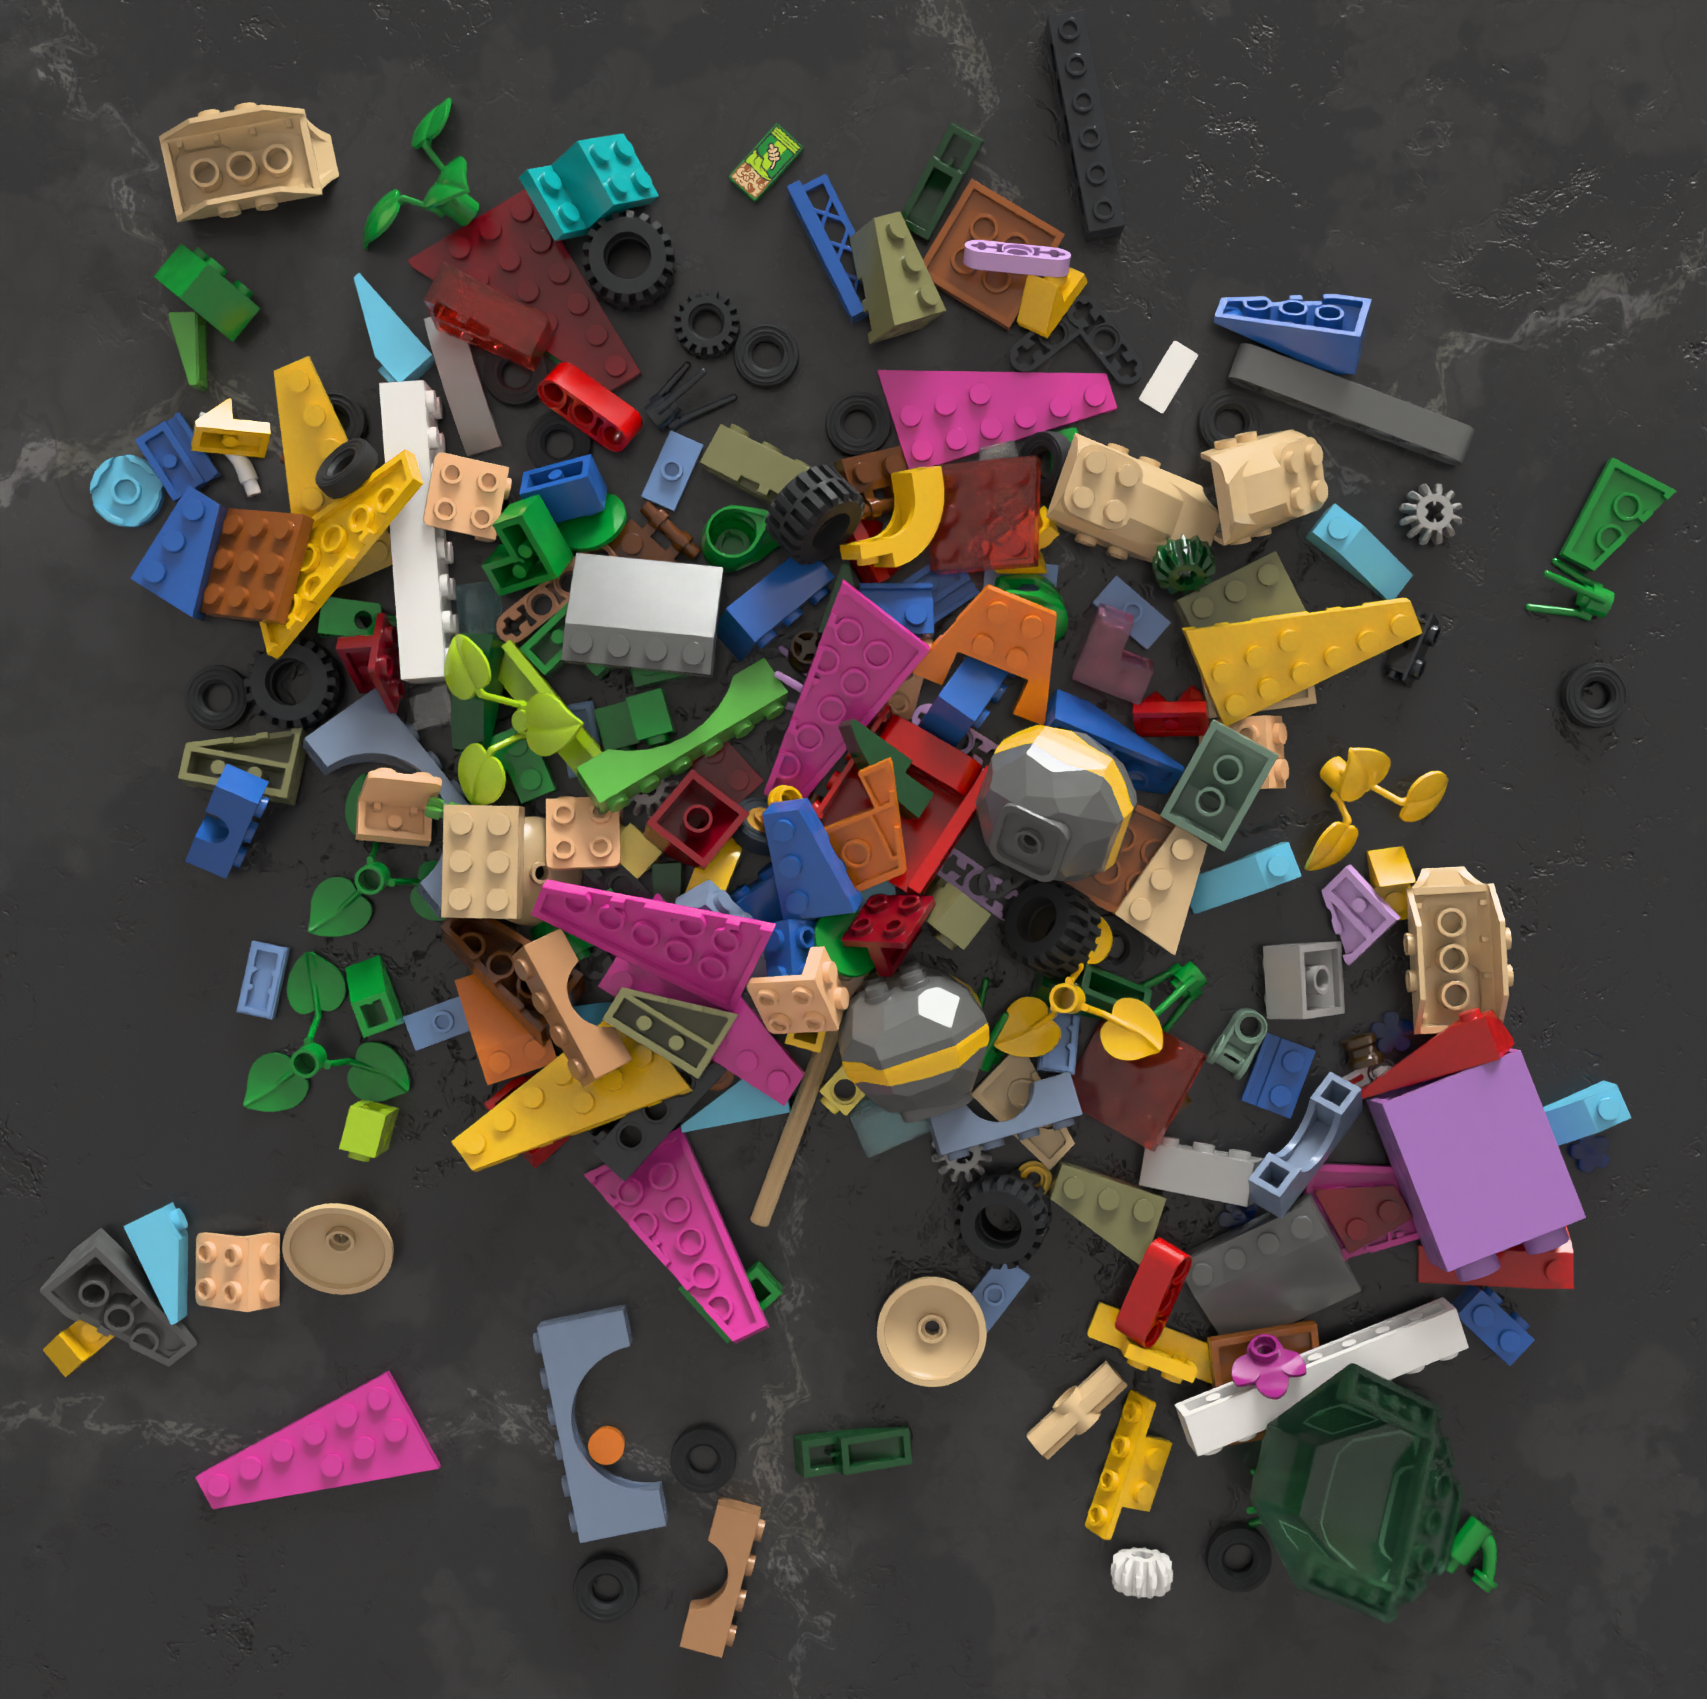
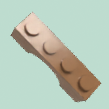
M561 928L524 945L512 956L517 975L527 983L532 993L534 1007L539 1013L544 1015L550 1026L549 1031L552 1040L558 1047L562 1048L568 1059L567 1065L571 1075L576 1080H579L582 1087L620 1069L632 1060L615 1027H600L590 1024L582 1019L573 1009L568 998L567 982L570 972L579 960Z
M719 1496L708 1541L715 1545L724 1556L727 1563L728 1576L722 1587L711 1596L691 1600L679 1647L720 1658L723 1656L725 1646L732 1648L737 1625L731 1624L734 1611L742 1612L747 1590L741 1589L744 1576L751 1577L756 1560V1555L750 1554L753 1541H761L766 1520L759 1519L761 1507Z

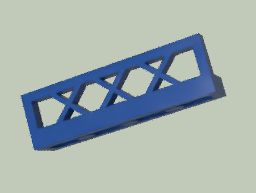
M827 174L802 185L800 180L788 185V198L851 324L868 317L869 313L863 311V305L857 295L859 284H863V281L857 280L855 275L846 273L840 261L843 251L853 254L852 248L846 246L848 237L850 239L856 232ZM822 186L829 197L825 211L814 208L807 195ZM832 205H833V207H834V209H835L837 215H834V214H831V213H830V210H831ZM827 219L843 225L845 233L841 244L829 239L824 229Z

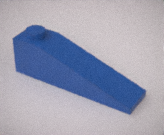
M1323 294L1322 301H1302L1301 295H1289V300L1283 302H1271L1265 296L1221 298L1214 316V323L1317 369L1330 371L1338 375L1356 374L1372 299L1339 294Z
M1057 689L1049 699L1046 721L1042 726L1088 734L1124 764L1135 790L1167 794L1185 771L1183 765L1092 703L1060 689Z

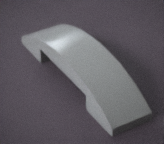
M459 308L425 318L424 322L436 366L467 457H473L503 447L493 414L488 406Z

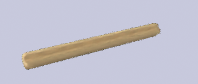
M826 1031L821 1052L813 1051L805 1075L802 1078L750 1218L751 1222L758 1226L767 1227L770 1223L838 1041V1031Z

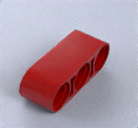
M559 363L538 385V396L546 406L610 451H622L642 429L643 421L638 411L571 363Z
M897 715L891 717L879 736L912 760L907 771L960 800L965 799L983 770L981 764L969 755Z
M1163 1238L1155 1239L1147 1248L1115 1322L1116 1330L1143 1348H1151L1163 1332L1191 1268L1192 1257Z

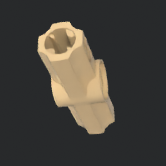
M1105 1361L1078 1387L1075 1385L1065 1391L1054 1403L1053 1410L1026 1434L1027 1438L1047 1460L1050 1459L1075 1434L1081 1435L1086 1432L1099 1419L1100 1411L1124 1391L1128 1386L1127 1383Z

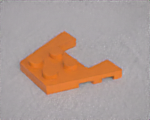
M987 584L960 613L952 626L932 643L930 651L912 673L943 685L957 652H960L1025 678L1026 681L1014 704L1013 714L1044 725L1055 638L1056 611Z
M891 757L861 769L858 773L873 807L824 827L830 837L829 842L839 860L842 859L847 868L846 873L855 889H858L860 892L902 875L907 870Z

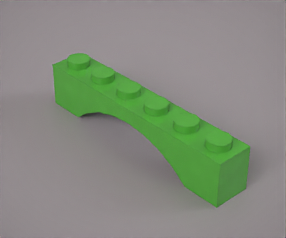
M763 658L735 674L728 692L717 710L704 724L687 736L670 744L648 750L622 751L607 749L576 768L578 781L599 813L603 815L608 811L614 813L623 809L633 796L640 792L647 794L655 790L661 784V780L672 773L674 775L684 773L692 766V762L703 755L709 757L716 754L723 748V743L733 737L737 739L742 738L755 728V724L765 718L773 720L781 715L787 706L788 691L782 682L774 676L775 672L766 659Z

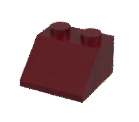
M691 769L647 821L643 837L672 859L705 870L749 817L750 813Z

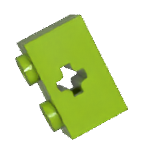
M365 1099L351 1105L339 1149L349 1151V1158L369 1162L370 1157L376 1158L389 1149L399 1108Z

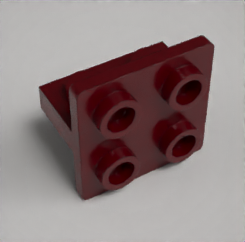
M377 613L373 635L339 637L336 651L359 694L369 693L376 688L388 712L397 713L399 701L405 695V686L403 680H401L398 633L396 626L391 625L386 613Z
M914 894L871 895L842 936L843 946L868 947L870 958L873 960L878 975L892 977L921 933L922 924L936 904L934 897Z

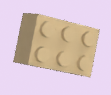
M444 805L441 917L522 918L525 807Z

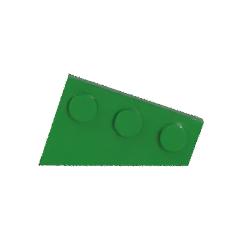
M1613 457L1608 459L1558 556L1589 572L1595 571L1676 490Z

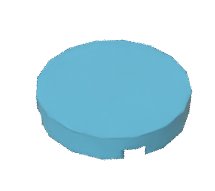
M124 455L116 458L112 457L99 466L90 483V494H92L96 512L107 522L123 528H134L150 522L160 512L165 500V487L147 460L134 455Z

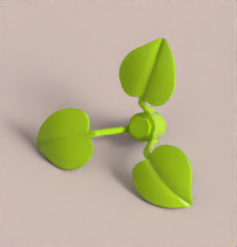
M457 634L452 639L445 658L444 677L448 688L454 696L461 700H469L476 693L479 698L517 708L512 715V725L517 734L488 748L487 752L479 743L470 744L462 752L459 759L458 777L466 798L472 805H489L499 799L506 784L504 767L496 757H493L495 752L520 739L527 738L528 746L535 754L539 756L553 755L573 740L584 722L574 716L558 698L550 693H537L527 703L525 700L517 701L485 692L483 688L491 681V668L485 654L465 635Z

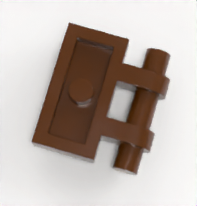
M901 446L834 462L837 472L864 499L865 509L862 519L872 521L879 519L882 514L893 513L894 492L891 473L908 470ZM883 489L885 499L878 500L874 497L873 491Z
M650 501L645 503L640 509V512L649 522L641 528L631 519L624 526L621 533L612 542L607 544L618 557L678 563L676 558L682 552L691 561L695 560L702 552L692 542L694 538L687 531L682 532L669 520L670 515L663 508L659 510ZM658 530L673 543L666 551L652 539Z

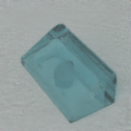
M477 582L456 586L459 634H494L505 644V641L499 637L496 631L497 620L502 615L501 596L497 594L492 583Z

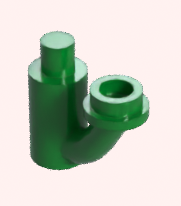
M1471 1515L1447 1546L1446 1552L1449 1554L1443 1561L1442 1567L1453 1574L1460 1564L1467 1566L1481 1548L1483 1552L1482 1571L1475 1568L1473 1571L1475 1574L1471 1580L1487 1593H1490L1493 1588L1496 1589L1498 1587V1584L1493 1581L1497 1561L1496 1543L1491 1534L1492 1531Z

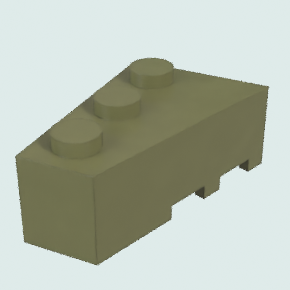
M900 211L873 218L850 237L857 280L863 281L866 297L862 301L863 311L869 313L872 329L868 333L870 344L922 329L946 311Z
M720 424L700 461L701 468L768 505L774 502L775 497L785 485L803 471L805 472L811 468V466L798 459L793 460L783 455L780 449L765 441L760 444L750 439V433L739 426L731 424L730 428Z
M1276 551L1202 587L1200 592L1194 591L1172 604L1184 628L1214 626L1215 623L1228 622L1229 624L1250 621L1252 618L1306 611Z
M300 727L293 728L290 731L263 732L245 737H225L188 742L185 744L178 779L187 786L214 791L224 768L229 764L268 781L269 783L263 796L270 798L269 801L295 806L306 758V752L302 745L304 738L309 734Z
M936 875L923 895L933 896L936 902L925 921L937 929L933 936L952 951L957 945L965 950L991 916L988 911L939 875Z
M622 987L602 1020L697 1079H700L740 1014Z
M1063 1160L1057 1162L1051 1187L1047 1192L1052 1201L1138 1265H1140L1147 1248L1153 1241L1166 1202V1197L1160 1192Z

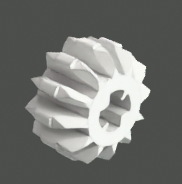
M1146 1547L1121 1549L1113 1555V1563H1111L1110 1575L1112 1576L1114 1589L1118 1592H1123L1126 1596H1137L1138 1599L1140 1597L1150 1599L1153 1596L1161 1597L1171 1589V1582H1173L1172 1561H1170L1167 1554L1160 1553L1157 1549L1149 1550Z

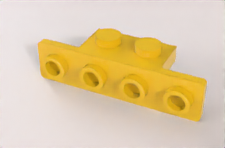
M1103 1302L1098 1303L1087 1331V1335L1090 1338L1121 1349L1123 1356L1128 1358L1127 1363L1137 1369L1147 1371L1148 1367H1152L1162 1371L1161 1376L1171 1382L1181 1384L1182 1380L1193 1383L1194 1379L1198 1378L1212 1384L1207 1342L1165 1326L1157 1342L1151 1348L1145 1349L1116 1330L1115 1322L1120 1312L1119 1308Z
M1130 1390L1085 1522L1087 1529L1104 1540H1111L1122 1507L1150 1512L1173 1444L1165 1438L1147 1435L1156 1402L1138 1391Z

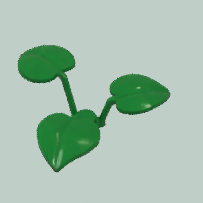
M450 97L427 113L415 129L411 141V146L416 150L423 146L424 151L441 172L437 181L427 192L424 201L400 195V191L397 189L383 196L371 210L364 226L363 248L368 250L370 242L374 241L390 227L399 212L400 206L403 204H411L431 211L440 218L446 214L461 227L468 225L477 214L479 203L467 194L470 191L466 179V159L459 156L445 167L432 150V139L440 134L448 119L451 104H453Z
M368 773L362 774L354 782L345 804L346 823L355 836L357 799ZM373 841L370 854L366 859L367 865L360 868L355 875V885L350 879L345 877H331L318 885L311 900L308 932L324 937H339L359 931L369 922L373 912L372 904L362 894L374 895L386 886L393 887L394 885H415L411 892L410 900L417 914L431 921L446 920L447 918L444 917L438 918L416 890L419 883L431 873L439 860L423 863L418 871V879L391 878L390 871L386 865L376 862L380 842Z
M306 952L296 961L287 982V997L292 1008L299 1014L315 1012L308 1035L304 1039V1046L297 1050L291 1059L282 1053H267L254 1062L248 1075L247 1091L243 1106L248 1109L263 1112L291 1109L301 1103L308 1093L309 1083L306 1078L314 1076L322 1068L330 1069L331 1067L343 1065L353 1066L348 1072L347 1082L353 1094L362 1100L365 1099L373 1102L385 1101L395 1096L406 1094L410 1089L409 1074L404 1061L393 1048L384 1043L371 1041L361 1044L357 1049L356 1059L327 1060L325 1049L313 1042L322 1017V1011L337 1009L346 997L347 991L345 978L339 969L314 952Z

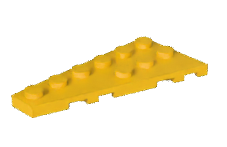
M307 356L274 370V379L291 513L313 517L336 500L328 497L316 484L317 471L324 460L336 448L347 442L348 439L310 357ZM389 527L386 528L337 588L392 565Z
M404 449L374 471L354 492L336 499L311 517L314 519L286 625L260 622L267 655L279 659L423 485L415 454Z
M1407 598L1363 603L1362 606L1347 608H1326L1325 611L1311 613L1304 611L1252 618L1250 621L1230 624L1228 622L1215 623L1214 626L1201 628H1182L1218 719L1225 726L1240 721L1422 634L1412 603Z
M605 1021L597 1025L600 1027H613ZM616 1029L632 1058L623 1067L582 1087L579 1080H576L571 1075L567 1065L568 1059L563 1052L451 1142L471 1170L478 1172L518 1157L521 1153L537 1147H545L553 1144V1141L569 1135H577L625 1117L630 1112L646 1106H654L662 1103V1100L678 1094L683 1095L693 1090L672 1062Z

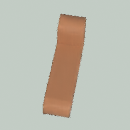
M608 545L594 551L580 552L584 554L605 552L609 556L618 557ZM576 556L558 578L540 583L498 618L496 631L505 642L511 640L518 646L524 645L568 603L570 593L564 591L563 580L566 576L573 574ZM541 597H549L552 600V608L545 615H538L534 610L535 602ZM524 609H526L528 615L537 621L534 625L528 620L519 626V630L522 632L519 636H515L512 633L507 635L511 630L508 625L510 621L513 620L516 623H521L527 618L521 613Z

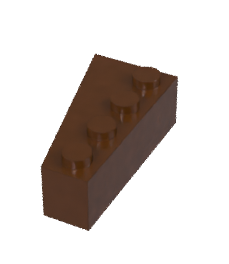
M447 918L441 926L444 943L537 1042L544 1047L551 1037L550 1026L544 1015L539 1013L534 1007L532 993L527 983L517 975L512 957L519 949L531 943V941L496 919ZM575 968L570 972L567 982V993L572 1007L585 991L584 974Z

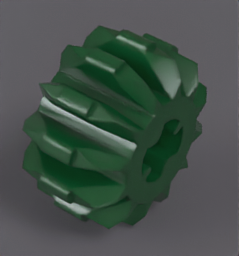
M1182 533L1180 539L1173 540L1167 538L1166 545L1157 546L1152 568L1160 588H1167L1170 594L1182 591L1186 596L1189 590L1194 589L1200 592L1201 585L1211 583L1212 574L1216 573V562L1208 541H1201L1198 535L1186 539Z

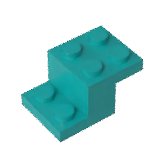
M624 133L579 140L552 165L527 169L519 176L521 183L555 241L587 235L591 228L594 230L599 228L597 222L603 217L607 222L613 219L611 213L619 212V215H621L628 208L651 204L659 197L652 184L651 177L645 172L634 153L632 144L626 139Z

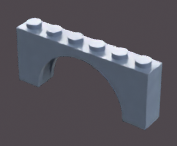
M376 688L304 738L302 748L324 776L350 764L361 762L382 763L397 767L409 774L426 772L433 777L441 778L442 788L437 798L444 799L446 804L454 802L461 805H469L464 799L465 794L459 783L454 779L449 781L441 771L443 765L439 758L432 751L426 752L418 742L420 736L415 728L408 722L404 724L396 713L388 712ZM443 848L437 865L419 883L416 889L438 918L441 917Z
M626 1304L541 1321L537 1327L538 1332L533 1333V1342L536 1354H542L545 1368H540V1377L543 1389H549L552 1403L547 1404L548 1418L551 1426H557L559 1439L554 1441L558 1462L564 1461L566 1475H562V1488L565 1497L571 1496L573 1510L569 1511V1522L572 1533L578 1532L580 1543L666 1526L669 1515L662 1481H631L609 1472L591 1458L582 1442L576 1424V1397L584 1376L603 1357L619 1349L631 1346L633 1336Z

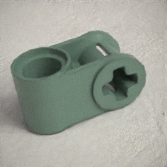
M1251 1008L1237 1010L1232 1015L1223 1033L1212 1046L1206 1062L1211 1065L1214 1063L1232 1072L1233 1078L1240 1080L1266 1036L1268 1029L1265 1018ZM1246 1017H1255L1258 1023L1255 1032L1250 1035L1242 1034L1240 1031L1242 1020ZM1227 1053V1054H1229L1230 1056L1234 1057V1058L1237 1059V1060L1234 1061V1060L1230 1059L1229 1057L1225 1056L1224 1054Z

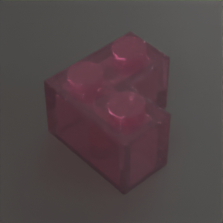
M1099 603L1073 667L1072 679L1140 705L1154 673V661L1123 650L1133 627L1134 615Z

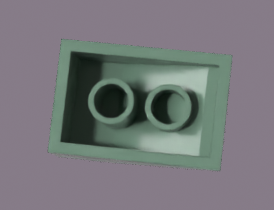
M1213 719L1160 816L1225 852L1279 755Z

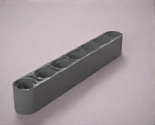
M1240 344L1227 378L1231 383L1450 465L1462 466L1475 432L1474 428L1457 420L1252 344Z

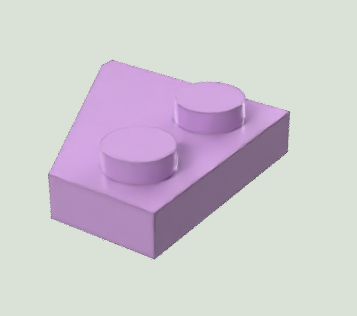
M1351 864L1346 866L1322 890L1326 906L1332 913L1331 922L1335 934L1340 935L1346 953L1343 955V958L1348 966L1360 958L1401 918Z

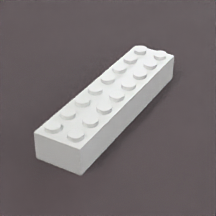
M424 380L379 383L385 463L405 449L415 454L423 481L420 489L390 524L401 680L411 684L446 682L444 677L445 658L452 639L459 634L457 614H452L451 600H456V584L454 578H449L448 564H453L454 562L452 542H447L446 530L427 526L423 522L434 457L438 453H446L444 434L439 433L437 420L443 419L441 397H436L435 390H432Z

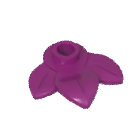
M1270 1334L1255 1336L1247 1346V1354L1236 1359L1232 1368V1379L1236 1387L1255 1384L1257 1390L1264 1397L1273 1400L1280 1399L1286 1394L1289 1386V1377L1306 1375L1304 1359L1297 1352L1283 1349L1278 1339Z

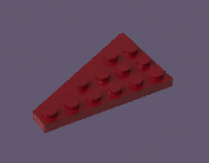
M525 189L474 219L468 225L461 227L408 259V262L415 271L420 272L436 282L440 287L458 296L467 304L506 326L507 329L525 338L537 348L549 353L561 362L575 365L612 393L642 376L562 241H555Z

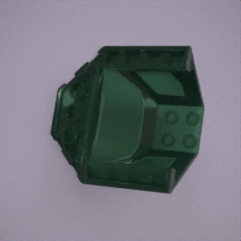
M1355 1363L1347 1365L1267 1424L1265 1436L1261 1443V1452L1256 1472L1252 1479L1249 1498L1297 1589L1389 1624L1398 1617L1397 1610L1404 1603L1411 1604L1428 1588L1426 1581L1433 1575L1440 1576L1448 1568L1464 1493L1461 1483L1454 1481L1451 1468L1456 1463L1450 1440L1447 1437H1443L1439 1424L1444 1419L1441 1407Z

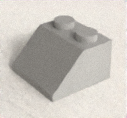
M1341 941L1263 946L1264 957L1262 966L1265 974L1264 1002L1267 1019H1309L1345 1013Z

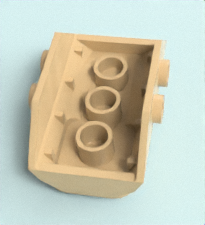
M251 102L238 104L234 107L235 110L225 112L215 109L204 110L198 113V117L188 118L159 136L177 222L214 216L230 218L240 215L241 210L256 207L258 211H267L278 207V203L323 195V188L329 182L339 177L330 134L319 130L309 122L304 109L256 105Z
M1293 429L1257 436V431L1236 434L1235 438L1215 441V448L1201 452V458L1211 462L1222 530V532L1213 536L1214 540L1223 546L1228 544H1244L1251 542V537L1269 535L1272 533V527L1319 510L1328 497V486L1324 479L1322 466L1323 451L1321 446L1314 438L1307 437Z
M1075 433L1046 514L1048 519L1064 531L1076 535V542L1089 547H1095L1096 544L1108 548L1106 552L1108 555L1121 560H1127L1129 556L1152 563L1157 546L1166 545L1167 538L1173 540L1180 539L1182 533L1186 539L1198 535L1201 541H1208L1211 547L1214 539L1213 535L1217 531L1220 517L1219 511L1207 499L1201 485L1160 469L1161 463L1154 459L1143 456L1136 459L1129 456V450L1123 446L1108 443V446H1105Z
M1465 867L1422 869L1414 886L1406 888L1409 933H1405L1403 938L1405 954L1410 955L1411 970H1406L1405 981L1407 991L1412 992L1414 1034L1440 1033L1459 1020L1458 1014L1473 1008H1480L1481 1013L1493 1010L1503 1023L1509 999V987L1513 986L1514 982L1513 968L1511 964L1507 963V950L1511 949L1512 937L1510 929L1505 927V919L1494 884L1481 883Z

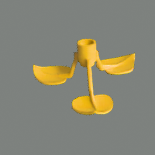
M1349 748L1347 762L1339 756L1330 759L1322 767L1320 778L1334 790L1330 797L1336 802L1343 820L1342 822L1331 824L1322 833L1304 869L1306 871H1314L1332 866L1346 857L1355 845L1359 832L1355 826L1350 825L1352 819L1343 801L1351 802L1357 800L1371 789L1390 801L1403 806L1399 814L1403 821L1415 822L1426 817L1437 807L1444 796L1449 779L1441 771L1428 772L1412 784L1405 798H1400L1377 785L1385 778L1391 765V760L1385 753L1371 748Z
M1102 917L1101 923L1097 925L1101 929V936L1095 940V943L1098 944L1095 952L1091 950L1088 955L1090 958L1087 962L1088 964L1102 962L1111 951L1113 943L1112 932ZM1080 963L1078 971L1066 977L1065 983L1058 984L1051 990L1049 995L1051 1013H1049L1047 1004L1039 998L1022 997L1014 1001L1006 1010L1009 1013V1018L994 1043L997 1049L1013 1056H1043L1052 1051L1061 1039V1029L1053 1020L1058 1016V1012L1075 1014L1080 1010L1108 1020L1101 1028V1042L1104 1049L1111 1056L1120 1060H1137L1160 1053L1163 1048V1032L1155 1013L1140 1000L1121 998L1114 1004L1112 1014L1086 1004L1084 991L1079 986L1074 985V981L1084 969V964Z

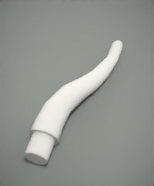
M201 412V413L199 414V417H202V416L205 415L206 413ZM224 454L233 464L239 482L244 486L247 497L261 494L257 482L259 478L250 459L247 456Z

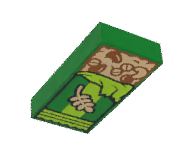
M776 123L728 176L729 181L756 204L804 151V147Z

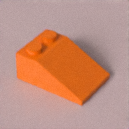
M474 974L454 980L487 1085L545 1067L557 1058L551 1037L545 1046L542 1047Z

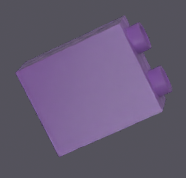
M1510 1048L1499 1060L1398 1088L1366 1099L1406 1205L1413 1216L1412 1220L1429 1263L1446 1272L1455 1270L1459 1281L1465 1282L1479 1279L1499 1270L1501 1264L1496 1253L1523 1243L1529 1255L1556 1249L1570 1240L1565 1226L1586 1218L1521 1050Z

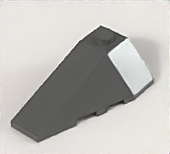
M102 1228L73 1249L40 1288V1293L64 1316L76 1322L80 1319L96 1327L98 1333L107 1337L111 1334L129 1343L131 1349L168 1367L197 1346V1340L181 1320L173 1325L170 1324L150 1281L128 1253Z

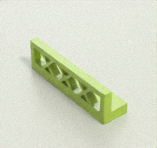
M508 640L501 646L505 652L498 680L504 685V688L514 700H525L528 703L537 693H550L558 698L576 716L535 665L523 654L516 643ZM583 725L573 740L560 750L558 754L577 776L576 768L604 752V749Z

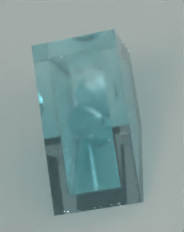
M870 1099L857 1104L854 1107L856 1112L850 1114V1120L867 1159L930 1131L927 1119L914 1123H904L900 1113L890 1114Z

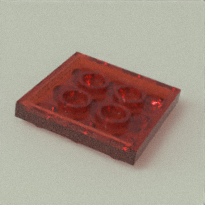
M1035 455L933 465V467L941 466L944 482L943 512L938 529L930 543V571L933 574L1038 567L1040 458Z
M1102 1020L1075 1068V1075L1071 1076L1081 1111L1155 1152L1208 1055L1162 1030L1163 1048L1160 1053L1137 1060H1120L1111 1056L1103 1047L1100 1032L1102 1026L1108 1020Z

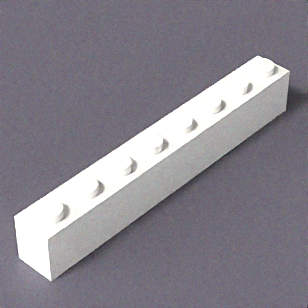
M1442 1297L1299 1354L1306 1364V1375L1289 1377L1288 1390L1280 1399L1273 1400L1264 1397L1257 1390L1255 1384L1236 1387L1233 1381L1176 1403L1175 1407L1187 1442L1196 1455H1213L1221 1451L1223 1446L1236 1441H1248L1254 1438L1258 1432L1268 1428H1280V1426L1271 1423V1421L1350 1363L1391 1382L1393 1378L1405 1373H1418L1425 1368V1365L1435 1361L1453 1359L1458 1355V1352L1468 1349L1469 1346L1457 1309ZM1324 1408L1316 1410L1312 1414L1318 1413Z

